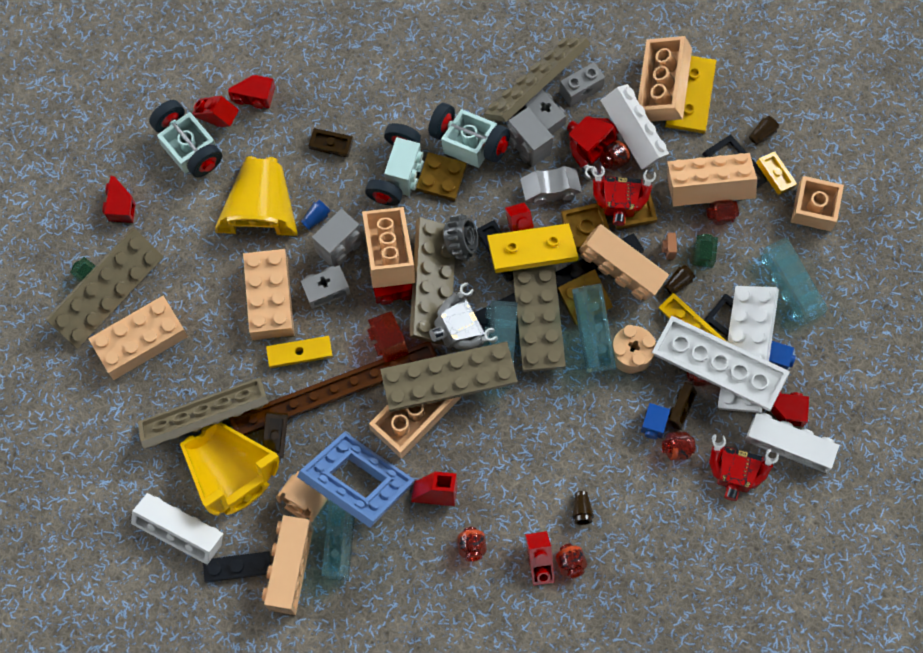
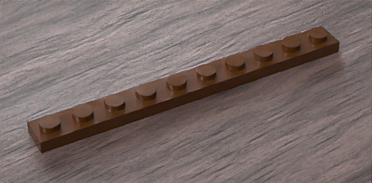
M425 342L270 401L260 409H252L238 417L232 416L229 419L233 429L246 436L264 429L266 412L287 413L288 419L383 383L380 370L382 368L437 356L431 342Z

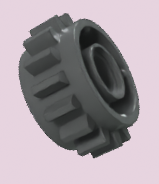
M453 215L444 227L446 248L450 255L456 256L457 260L470 259L478 248L477 228L473 220L467 218L466 215Z

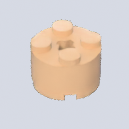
M627 325L616 334L613 340L611 357L614 365L622 372L628 374L644 371L649 367L654 354L652 351L656 345L655 338L642 327Z
M297 471L295 475H291L276 496V499L279 503L283 501L287 504L284 508L298 518H309L312 523L328 501V498L297 477L299 471Z

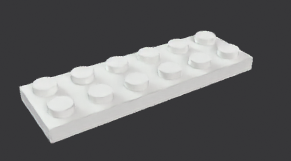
M735 287L727 342L769 361L779 293L777 287ZM720 388L718 409L762 413V407Z
M671 316L652 351L654 356L768 411H771L790 374V371L674 316Z

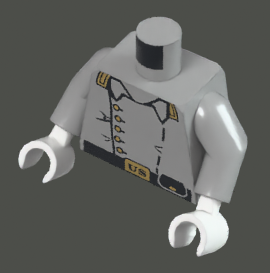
M463 283L460 286V292L452 294L441 305L437 312L438 317L434 321L436 328L429 331L432 341L436 342L442 339L446 347H455L465 351L479 348L485 345L487 341L495 343L498 340L497 336L488 338L490 333L495 332V329L488 328L484 333L467 299H462L463 296H471L473 294V289L468 293L463 292V288L469 283Z

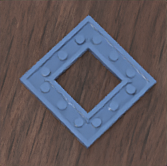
M346 432L342 433L303 467L297 476L307 485L370 528L415 481ZM348 459L382 482L366 498L332 475Z

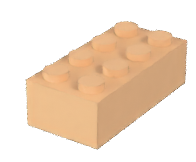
M685 36L646 40L638 102L645 109V114L650 122L683 119L692 47Z
M750 153L667 161V181L673 207L756 198L757 176Z
M404 207L363 211L364 235L373 288L415 283L414 262Z
M601 224L589 234L578 250L585 261L595 263L600 272L614 277V281L619 286L630 289L632 291L631 294L639 300H647L656 295L669 276L668 273Z
M286 250L243 253L249 333L252 340L295 336Z
M163 295L88 339L107 372L115 380L188 338Z
M461 397L393 412L389 411V406L387 405L369 423L370 430L402 459Z
M283 515L282 521H278L276 534L279 535L278 542L273 544L271 556L274 557L273 565H269L267 570L269 584L268 588H264L262 594V601H265L264 605L269 611L296 616L314 530L309 519Z

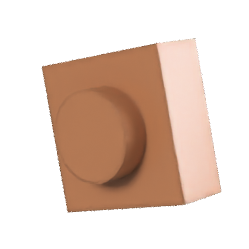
M667 233L666 239L662 240V253H666V260L675 259L676 233Z

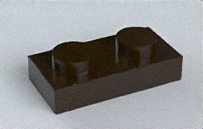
M314 128L308 146L311 150L348 158L353 143V136Z
M685 382L683 388L679 389L677 402L669 412V421L673 428L682 430L697 395V391L691 383Z
M266 412L262 446L275 452L279 457L284 458L288 414Z

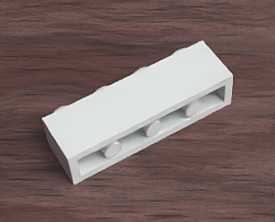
M628 84L617 87L600 100L641 169L654 165L669 154L666 144L658 136L655 126L649 121L645 114V109L639 104L634 91Z
M766 413L755 414L745 442L765 450L771 449L773 453H779L783 457L824 473H828L832 469L840 446L834 443V440L828 437L820 438L815 436L812 431L807 429H797L787 421L779 422L772 419L773 417Z
M147 493L132 511V525L205 564L210 562L221 547L222 532L215 527H210L201 522L198 518L182 512L179 508L163 502L159 497H154Z

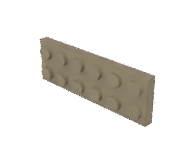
M577 37L561 39L557 43L558 46L554 50L548 51L541 62L531 66L529 73L518 78L512 88L505 90L498 101H494L488 106V110L483 113L487 120L507 122L591 45L588 39Z
M420 217L416 220L414 249L415 283H412L409 337L446 346L442 339L436 342L432 341L429 331L436 328L434 321L438 317L437 312L443 302L453 294L455 256L449 254L445 245V224Z
M132 227L45 320L78 349L164 256Z
M554 264L513 270L522 372L565 369L566 364Z
M507 341L380 369L390 412L516 385L518 382Z
M259 377L138 421L140 442L143 449L156 447L161 442L177 439L189 432H197L202 427L211 424H219L224 419L232 416L238 417L246 411L262 408L269 402L261 378Z

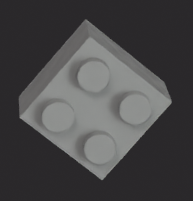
M529 107L508 121V129L510 130L508 144L513 149L516 148L519 151L520 158L524 163H529L533 167L551 155L553 136Z
M341 208L312 236L315 252L330 266L342 264L346 260L347 254L351 250L355 251L362 243L360 224Z

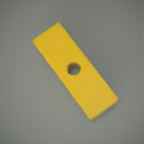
M329 336L266 346L269 368L333 358ZM300 350L303 351L301 355L296 354Z

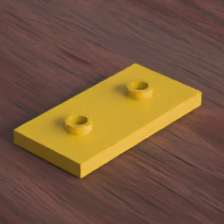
M691 56L683 119L666 120L665 127L705 134L717 60Z
M569 223L487 235L495 273L578 261L579 256Z

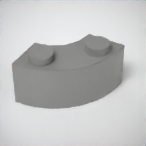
M567 166L550 171L535 170L520 179L525 201L534 202L535 205L560 199L565 201L571 200L576 194L582 192L577 170Z

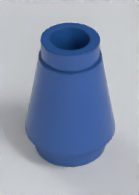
M318 200L316 203L313 202L300 222L310 230L327 218L331 211L321 200Z

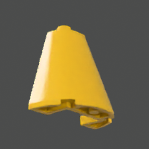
M253 156L245 158V162H243L217 221L215 233L236 234V227L240 226L275 228L277 235H298L283 168L278 163V159L274 157L257 159Z
M221 422L203 427L200 435L196 437L193 435L189 436L180 443L202 503L209 513L216 516L223 512L226 515L236 513L253 503L269 487L268 480L271 475H276L279 467V456L275 452Z

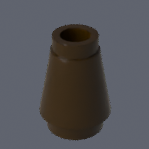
M771 116L763 117L749 136V139L755 145H758L775 134L779 124Z
M683 265L677 268L664 287L672 295L691 284L696 276L690 268Z
M575 492L572 519L575 520L577 525L591 524L594 514L588 492Z

